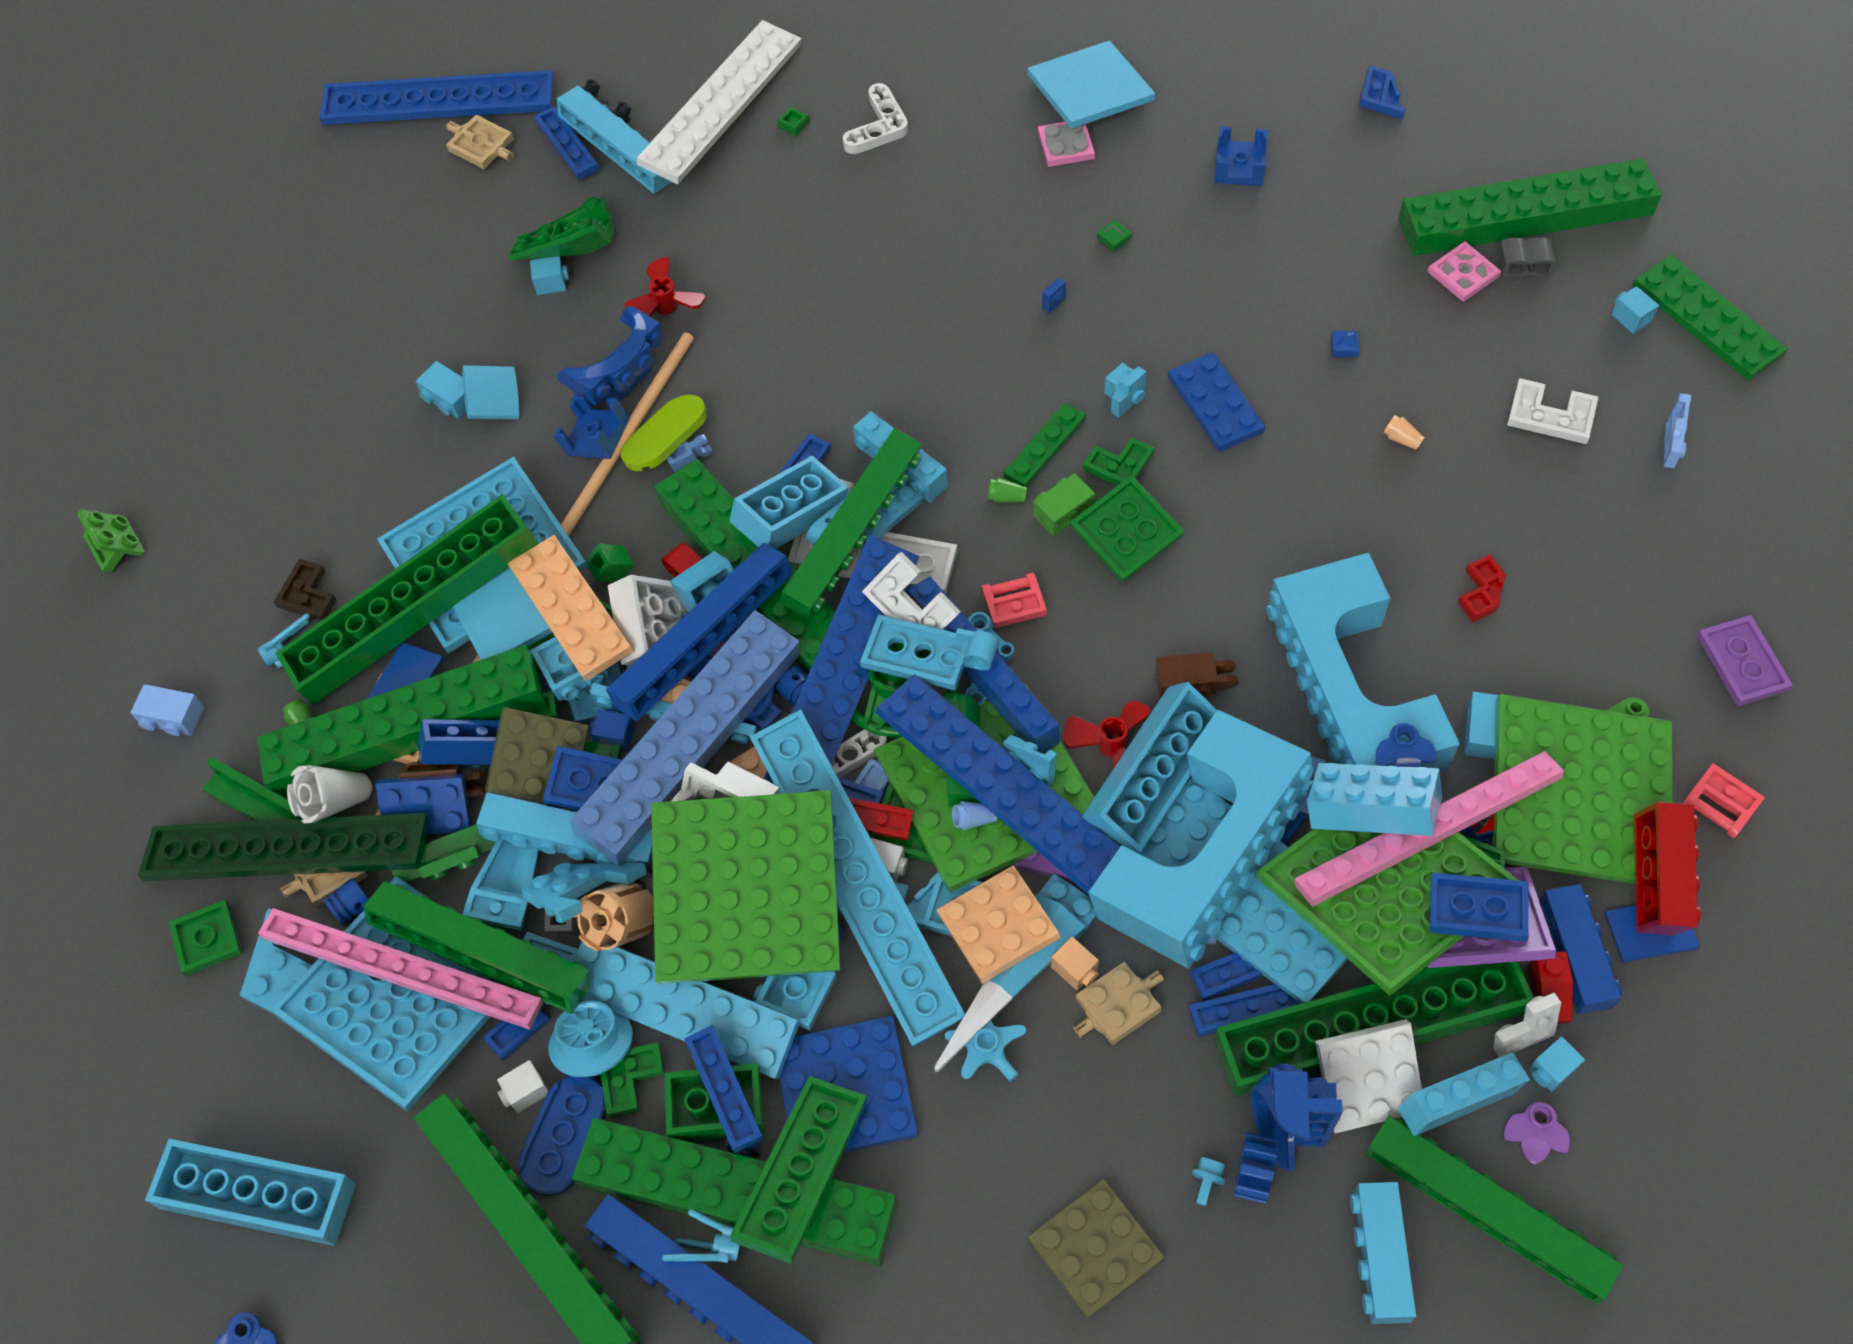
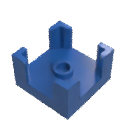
M1220 126L1214 183L1263 186L1268 129H1256L1254 142L1230 141L1232 128Z
M573 396L569 407L578 418L569 438L561 427L557 428L554 438L567 456L611 459L630 419L617 398L606 399L611 409L610 411L595 410L585 397Z

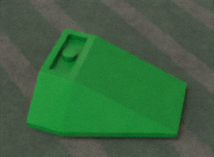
M596 196L585 200L583 202L584 205L550 223L541 225L530 234L526 232L516 237V241L512 245L508 256L510 261L589 254L610 245L615 228L605 197L603 196L598 199Z

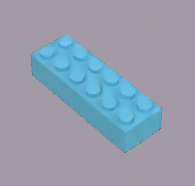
M1189 682L1169 686L1084 812L1082 818L1103 831L1120 847L1123 845L1136 853H1141L1189 779L1191 771L1187 752L1214 716L1217 709Z
M168 1139L145 1201L160 1210L336 1246L356 1183L345 1174Z

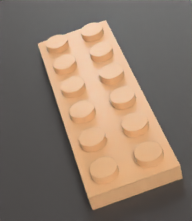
M555 535L507 563L585 682L634 652Z

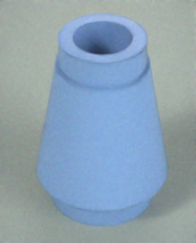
M961 801L952 808L953 824L955 828H961L963 831L997 821V816L982 803Z

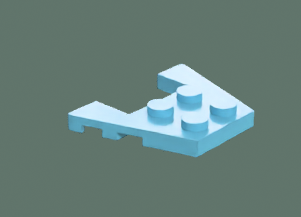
M562 863L555 866L554 871L532 879V883L521 889L526 901L538 909L545 908L547 915L550 917L555 915L557 922L564 923L582 912L580 900H575L606 881L629 885L646 875L647 872L644 863H621L619 866L615 863Z
M269 908L267 910L263 924L266 921L272 909ZM258 936L240 996L273 1014L271 1009L312 965L277 948L279 944L261 939Z

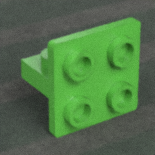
M82 509L77 513L85 528L83 537L102 571L112 572L124 554L137 556L144 554L145 551L126 517Z

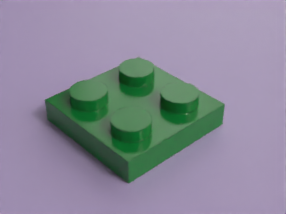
M225 899L168 922L180 970L185 977L243 954L231 908Z

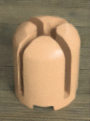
M635 882L629 885L617 884L583 896L580 900L582 912L574 916V918L577 917L578 927L582 934L579 938L587 947L596 951L611 950L639 940L651 932L654 916L653 895L648 889L643 890V886Z

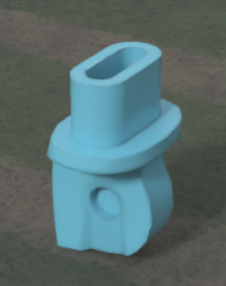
M1205 1157L1200 1158L1198 1168L1192 1171L1193 1176L1202 1179L1196 1204L1206 1206L1212 1183L1218 1185L1225 1184V1179L1222 1178L1225 1168L1223 1163Z

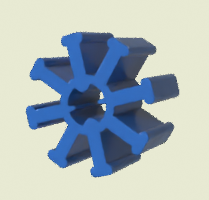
M1246 1132L1235 1182V1197L1266 1204L1270 1194L1271 1181H1273V1169L1277 1158L1279 1139Z

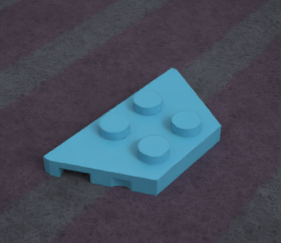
M937 872L929 880V884L925 888H921L913 896L914 900L907 907L919 928L951 936L939 917L937 909L983 882L974 881L948 892Z

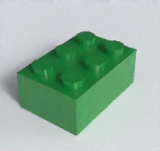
M758 1063L731 1066L761 1135H765L763 1079ZM698 1069L665 1073L666 1135L687 1142L727 1139Z

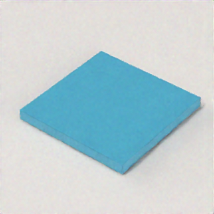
M1110 40L1027 68V75L1071 129L1155 100V92Z
M539 534L534 535L539 544L543 542ZM510 567L453 606L481 660L523 645L528 647L553 633Z

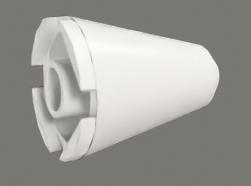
M312 765L299 766L292 771L291 776H294L293 783L288 784L287 787L288 803L291 811L295 816H300L303 819L301 821L303 823L320 821L368 800L372 792V783L363 773Z

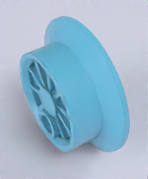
M580 1002L572 1014L564 1011L557 1019L549 1040L548 1051L550 1059L559 1071L573 1077H590L606 1072L617 1065L629 1051L633 1039L632 1026L627 1017L612 1012L610 1007L602 1002Z

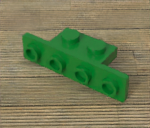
M475 824L425 843L420 869L391 871L394 878L397 876L405 883L418 877L423 879L430 876L431 880H435L447 875V869L458 865L459 869H463L475 864V858L479 857L480 853L491 850L496 841L483 838Z

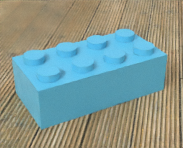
M810 456L734 498L730 522L756 546L760 547L765 543L777 549L809 530L816 520L847 497L849 487L815 457Z
M1319 763L1307 799L1311 829L1433 836L1442 800L1439 768Z

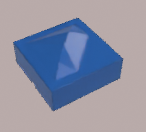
M1059 278L1042 292L1043 310L1050 313L1066 299L1065 281Z
M1332 331V357H1358V331Z

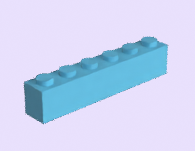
M576 86L557 98L558 116L653 194L672 183L637 165V157L650 143L638 131L629 127L622 118L613 114L607 106L602 105L593 98L589 92H586L580 86Z
M489 792L486 793L476 823L479 834L483 838L490 841H499V839L510 841L514 846L526 848L527 845L537 847L540 851L547 854L559 852L579 861L585 858L594 860L597 864L613 863L573 833L570 820L577 812ZM652 829L649 830L622 863H644L645 868L650 870L653 859Z

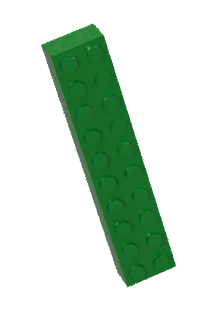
M1645 158L1404 198L1398 219L1412 256L1453 250L1464 241L1471 246L1499 242L1511 237L1523 238L1652 216L1662 194Z
M695 459L654 486L661 507L705 557L715 551L728 559L733 570H735L759 548L730 522L734 499L698 459ZM789 562L793 573H795L797 569ZM791 576L756 611L800 641L799 656L795 661L809 674L835 612L825 602L821 611L818 614L814 612L808 620L780 603L782 591L792 578Z
M501 494L275 654L295 689L314 705L509 567L507 563L539 543L514 507Z
M523 645L258 736L264 785L280 796L286 797L288 784H292L294 779L291 773L299 766L312 765L359 772L417 752L422 719L500 720L501 710L504 707L529 713L545 708L547 703L538 664L527 645Z
M1518 961L1426 968L1390 996L1376 983L1217 1027L1214 1042L1233 1096L1238 1097L1250 1093L1251 1088L1265 1074H1268L1269 1069L1274 1068L1278 1064H1291L1297 1069H1303V1072H1307V1077L1321 1073L1315 1041L1407 1019L1411 1023L1414 1045L1416 1046L1525 1015L1526 1004L1534 997Z
M444 1093L413 1117L581 1344H637L642 1339L624 1317L621 1320L618 1319L623 1314L605 1292L601 1295L599 1294L603 1289L602 1285L586 1267L580 1268L584 1264L583 1260L566 1241L562 1244L566 1239L548 1217L543 1219L547 1215L545 1210L528 1192L529 1189L514 1173L510 1164L494 1147V1143L484 1130L479 1127L473 1115L457 1097L452 1101Z
M593 1118L572 1179L582 1189L605 1195L609 1194L613 1197L689 1217L692 1216L688 1214V1211L692 1209L724 1225L735 1227L766 1162ZM831 1179L800 1246L881 1267L898 1205L896 1195Z

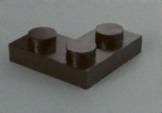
M298 559L274 600L276 607L300 615L309 614L310 618L319 621L325 619L334 606L336 598L333 594L316 589L326 572L324 567Z

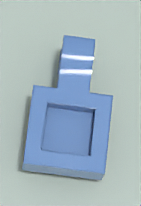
M704 434L697 436L689 443L686 440L667 458L673 472L694 461L697 455L706 457L713 453L709 444L701 447L708 443Z

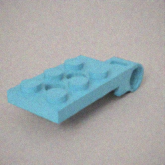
M907 484L902 489L897 488L894 492L895 499L888 510L885 508L880 513L882 518L875 530L870 528L866 535L869 536L870 534L880 539L920 506L924 496L918 495ZM846 497L812 524L806 534L808 542L812 545L816 543Z
M878 614L860 664L862 668L906 679L916 674L927 684L956 691L964 666L977 670L990 669L999 640L994 635L984 631L973 632L957 628L956 633ZM894 643H902L904 645L903 649L898 652L889 650V647ZM922 649H927L931 652L927 658H918L916 656V653Z

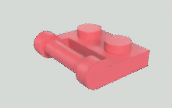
M1034 572L1025 574L1023 578L992 586L990 584L981 585L983 599L986 602L994 629L1047 615V609ZM1024 588L1029 589L1018 593L994 598V596Z
M1712 763L1682 804L1694 805L1696 811L1728 831L1726 834L1735 839L1765 797ZM1701 794L1705 795L1737 816L1738 819L1734 822L1701 800L1699 796Z

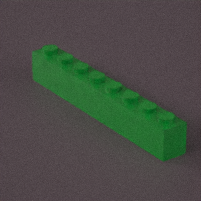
M895 428L892 430L782 591L780 601L782 605L808 620L814 612L818 614L826 602L824 596L828 590L830 592L835 590L840 581L839 574L842 570L847 571L854 560L852 555L856 549L861 550L868 538L866 534L869 529L875 530L882 518L880 515L884 508L888 510L892 505L896 489H902L909 478V475H907L908 471L911 468L914 470L917 468L922 459V455L919 454L922 443Z
M384 881L363 906L369 925L513 989L540 997L543 1002L570 1014L574 1012L591 988L589 969L581 963H572L561 958L553 951H545L534 946L528 940H520L510 936L503 929H494L483 924L482 921L475 917L469 918L458 913L452 907L441 906L427 896H418L409 892L401 885H393Z
M1388 1116L1365 1153V1156L1595 1305H1599L1607 1298L1624 1266L1617 1262L1616 1256L1603 1248L1597 1249L1586 1242V1237L1574 1229L1567 1230L1556 1223V1218L1544 1210L1537 1211L1526 1204L1527 1200L1514 1191L1508 1192L1498 1186V1182L1492 1176L1483 1172L1479 1174L1468 1167V1162L1456 1154L1450 1155L1440 1149V1145L1434 1139L1428 1136H1413L1406 1122L1400 1118L1393 1119Z

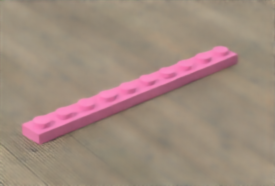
M1544 751L1440 804L1433 836L1383 833L1295 878V886L1313 907L1562 779L1564 770Z
M274 908L258 932L261 939L529 1030L543 1005L540 997Z

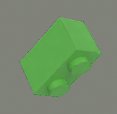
M1074 473L1068 478H1062L1055 487L1047 492L1040 493L1033 501V516L1054 537L1070 526V522L1095 503V493Z

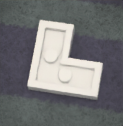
M1555 993L1545 997L1538 996L1533 998L1526 1004L1524 1021L1515 1025L1507 1024L1495 1033L1493 1049L1498 1057L1517 1052L1555 1036L1561 1001Z

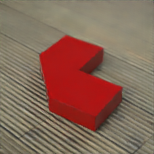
M1491 554L1468 564L1465 569L1478 588L1460 596L1458 603L1473 623L1495 613L1499 607L1506 574Z

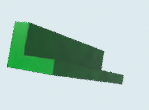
M213 757L206 763L214 774L202 789L211 797L253 821L302 819L300 816H295L292 813L288 799Z

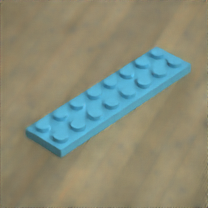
M581 941L574 962L581 963L589 969L591 988L583 1000L602 1002L609 1006L612 1012L682 1041H685L684 1038L713 1025L728 1060L740 1065L758 1063L760 1073L774 1079H779L801 1020L705 981L657 984L655 982V961L620 947L596 951L587 947Z

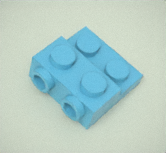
M556 637L530 650L559 702L563 699L566 701L575 699L579 695V690L588 685L592 687L593 683L601 684L604 681V677L608 675L605 669L585 682Z
M834 972L768 976L764 985L759 984L753 1000L801 1020L799 1026L810 1030L837 976Z

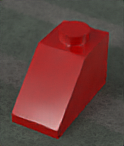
M1556 952L1555 959L1531 960L1527 968L1533 997H1545L1555 993L1561 1001L1557 1024L1570 1023L1572 1021L1573 980L1567 952Z

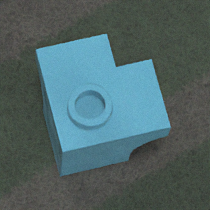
M1121 363L1105 377L1104 393L1112 399L1111 413L1118 418L1134 404H1139L1145 397L1146 371L1140 366L1132 369L1126 364Z

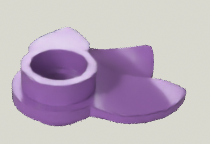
M1545 1102L1530 1104L1524 1113L1513 1115L1504 1128V1139L1510 1142H1521L1523 1155L1532 1165L1542 1162L1551 1149L1560 1153L1568 1152L1570 1144L1569 1134L1557 1122L1555 1110ZM1535 1114H1541L1545 1118V1123H1538L1535 1120Z

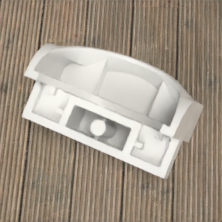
M727 762L717 775L690 763L685 769L681 790L672 801L777 794L779 787L730 762Z

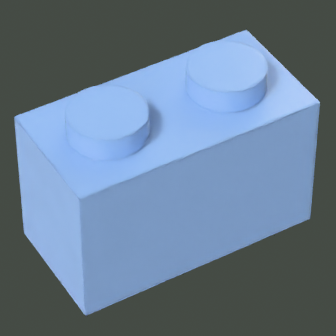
M144 684L130 713L138 721V725L146 730L154 731L156 728L174 736H179L180 733L192 736L204 710V705L195 694Z

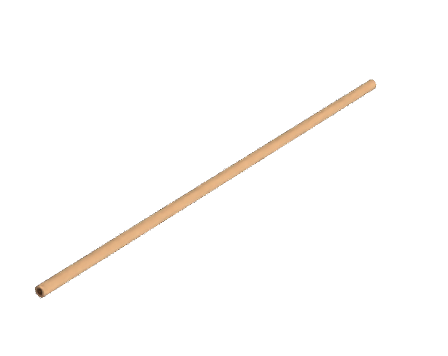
M687 332L682 334L630 415V419L611 459H602L561 523L568 537L619 459L623 444L636 432L694 341V337ZM479 655L476 656L473 662L481 660ZM378 809L375 815H380V809Z

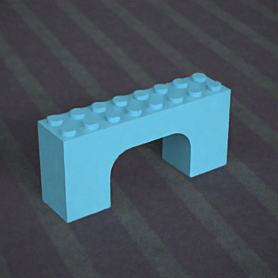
M1365 553L1274 579L1272 590L1269 591V604L1266 605L1267 616L1270 621H1274L1277 627L1276 635L1279 643L1285 645L1288 664L1291 668H1295L1298 687L1301 691H1305L1308 698L1307 706L1309 712L1317 718L1319 735L1323 740L1326 739L1328 743V753L1331 762L1335 764L1378 766L1376 763V751L1379 743L1389 738V734L1395 725L1408 723L1418 730L1420 737L1430 740L1436 750V761L1431 763L1421 762V767L1439 768L1440 772L1449 770L1460 743L1437 695L1397 706H1381L1371 702L1360 691L1337 641L1346 636L1382 627L1391 598L1370 554ZM1399 736L1400 741H1409V738L1407 736Z
M1220 710L1216 711L1187 752L1193 783L1233 803L1231 809L1199 855L1185 865L1167 867L1157 864L1121 845L1089 890L1098 920L1188 969L1194 961L1197 962L1201 959L1205 952V945L1210 937H1215L1218 934L1222 925V919L1227 913H1231L1234 910L1241 891L1248 889L1251 885L1254 872L1258 866L1265 864L1269 857V850L1274 842L1278 843L1282 839L1285 826L1290 819L1294 820L1298 815L1301 807L1300 804L1305 797L1309 796L1314 780V766H1312L1310 752Z

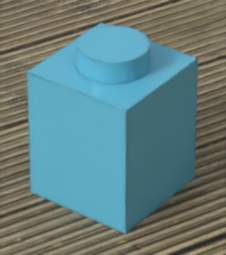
M560 257L530 260L531 276L537 295L566 291L565 280H569L567 265H562Z
M1636 286L1630 291H1624L1618 295L1614 301L1615 307L1611 315L1634 334L1652 322L1659 305Z
M1561 1036L1533 1062L1529 1070L1532 1072L1534 1080L1540 1086L1547 1087L1553 1092L1582 1065L1585 1059Z

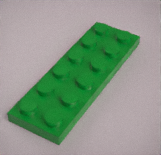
M1671 254L1634 280L1632 286H1637L1659 305L1661 310L1748 381L1783 357L1788 350L1786 346Z
M812 1076L808 1077L730 1235L731 1242L789 1264L793 1263L867 1103L866 1095Z

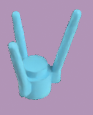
M304 614L271 641L258 648L261 657L268 666L276 664L278 669L282 667L275 653L284 647L282 644L284 641L309 624V614Z
M691 1209L688 1211L690 1216L721 1231L722 1234L716 1233L713 1243L675 1238L674 1242L679 1245L712 1250L711 1253L714 1254H668L662 1256L663 1261H718L728 1263V1260L736 1261L740 1245L731 1242L730 1235L734 1227L724 1225Z

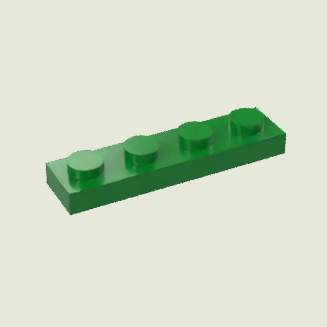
M1064 402L1006 468L1004 478L1028 488L1085 422L1086 414Z

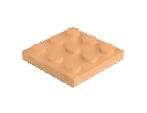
M1014 865L937 909L939 917L982 984L1060 939L1058 930Z

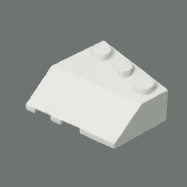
M629 575L608 585L614 623L634 651L621 659V665L631 666L687 614V609L681 603L670 581Z

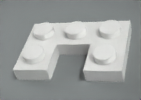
M1519 378L1507 423L1508 426L1587 444L1598 396L1572 391L1565 411L1541 405L1546 384Z
M902 552L897 554L862 591L885 616L942 630L961 612L942 592L922 610L903 591L921 571Z

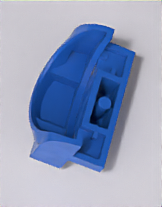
M626 307L622 312L623 315L620 317V321L632 329L628 340L624 341L603 361L586 367L562 369L557 374L558 382L571 389L575 396L585 397L590 405L594 404L596 406L606 397L617 398L620 402L651 371L650 366L654 361L652 350L658 347L664 339L659 322L635 307Z
M1278 1064L1274 1068H1270L1268 1074H1265L1250 1091L1251 1108L1257 1132L1259 1135L1279 1139L1275 1166L1287 1171L1295 1170V1146L1325 1147L1343 1113L1342 1099H1337L1336 1083H1327V1080L1324 1078L1308 1079L1307 1072H1303V1069H1297L1291 1064Z

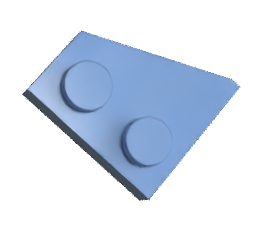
M1679 394L1665 423L1663 467L1675 468L1679 458H1684L1686 452L1684 438L1691 395Z

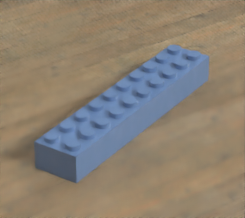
M754 610L571 818L570 823L573 833L619 866L652 828L651 803L671 802L681 790L687 766L693 763L703 768L798 658L800 641Z

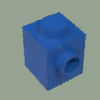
M598 710L596 719H592L590 723L589 734L594 742L620 746L622 751L629 752L636 727L633 719L619 710Z

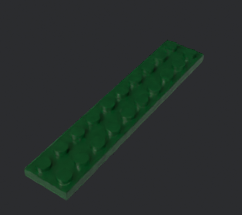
M426 813L327 817L314 823L301 822L303 819L153 826L138 876L142 881L420 869L430 818Z

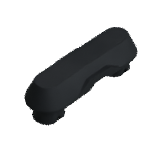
M588 79L585 87L581 88L589 92L602 105L607 106L613 114L622 118L627 124L631 120L629 116L632 110L631 106L626 102L620 101L617 108L611 107L608 101L598 94L601 87L600 84L593 79Z

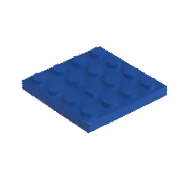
M893 1016L794 1037L780 1074L787 1119L808 1077L812 1076L867 1096L865 1108L844 1153L918 1137Z

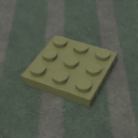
M505 707L502 708L485 793L489 792L546 804L543 803V798L557 746L583 751L588 725Z
M1104 1179L1028 1237V1241L1087 1320L1155 1268L1165 1258Z

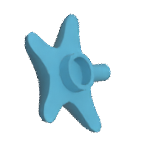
M990 1020L965 1045L968 1053L962 1067V1077L970 1079L979 1067L990 1063L997 1067L1009 1082L1015 1080L1019 1074L1007 1061L1004 1050L1010 1042L1022 1037L1026 1033V1028L1023 1025L996 1027ZM956 1030L946 1032L945 1039L950 1041Z

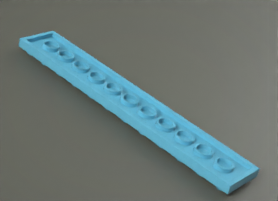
M801 709L750 736L772 781L779 787V794L831 790L837 904L911 1045L915 1047L962 1021L965 1016L962 1007Z

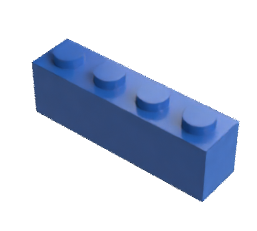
M422 719L417 742L420 764H491L499 720Z
M1581 884L1545 890L1539 903L1556 952H1567L1573 980L1572 1000L1577 1015L1614 1008L1621 999L1622 988L1617 978L1614 979L1611 970V956L1603 948L1601 928L1598 922L1593 920L1591 900L1588 894H1584Z

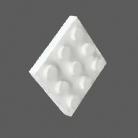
M1407 1019L1315 1041L1322 1078L1326 1079L1327 1083H1336L1337 1099H1342L1343 1113L1333 1130L1334 1133L1384 1122L1388 1116L1393 1119L1400 1118L1402 1115L1398 1107L1412 1093L1422 1089L1412 1027Z

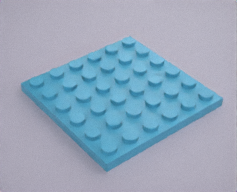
M514 456L377 538L396 569L503 494L533 535L539 534L542 541L555 535L579 572L588 568L586 561ZM453 607L429 623L447 653L452 652L470 640Z
M397 876L390 882L393 885H401L409 892L418 896L423 895ZM364 911L344 931L504 985L369 925ZM320 958L271 1009L275 1016L407 1112L491 1017Z

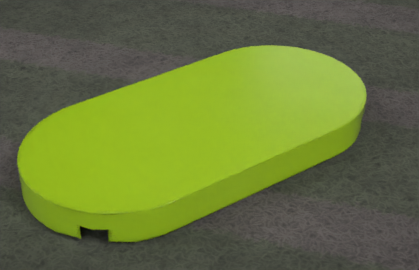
M683 395L666 403L623 444L620 455L626 467L633 471H644L643 468L649 466L651 469L664 462L705 422L707 408L703 400L696 395Z

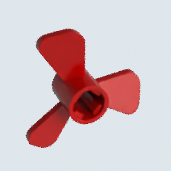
M662 257L650 263L646 269L647 275L651 280L649 283L650 293L626 301L624 308L632 306L651 317L655 311L660 314H670L677 309L678 304L690 309H698L706 299L702 293L675 291L674 283L668 277L670 268L669 258Z
M1130 701L1124 706L1120 717H1107L1100 723L1099 727L1077 716H1071L1065 723L1064 744L1070 749L1098 745L1103 755L1112 757L1114 769L1126 751L1127 732L1149 717L1151 710L1147 705L1138 701ZM1112 734V739H1108L1107 735Z

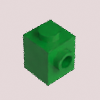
M598 543L586 559L588 569L596 582L614 583L625 578L634 566L622 545Z

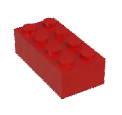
M1656 802L1633 814L1636 933L1673 936L1697 928L1701 918V910L1697 905L1700 879L1696 875L1699 848L1695 844L1698 818L1694 814V805Z

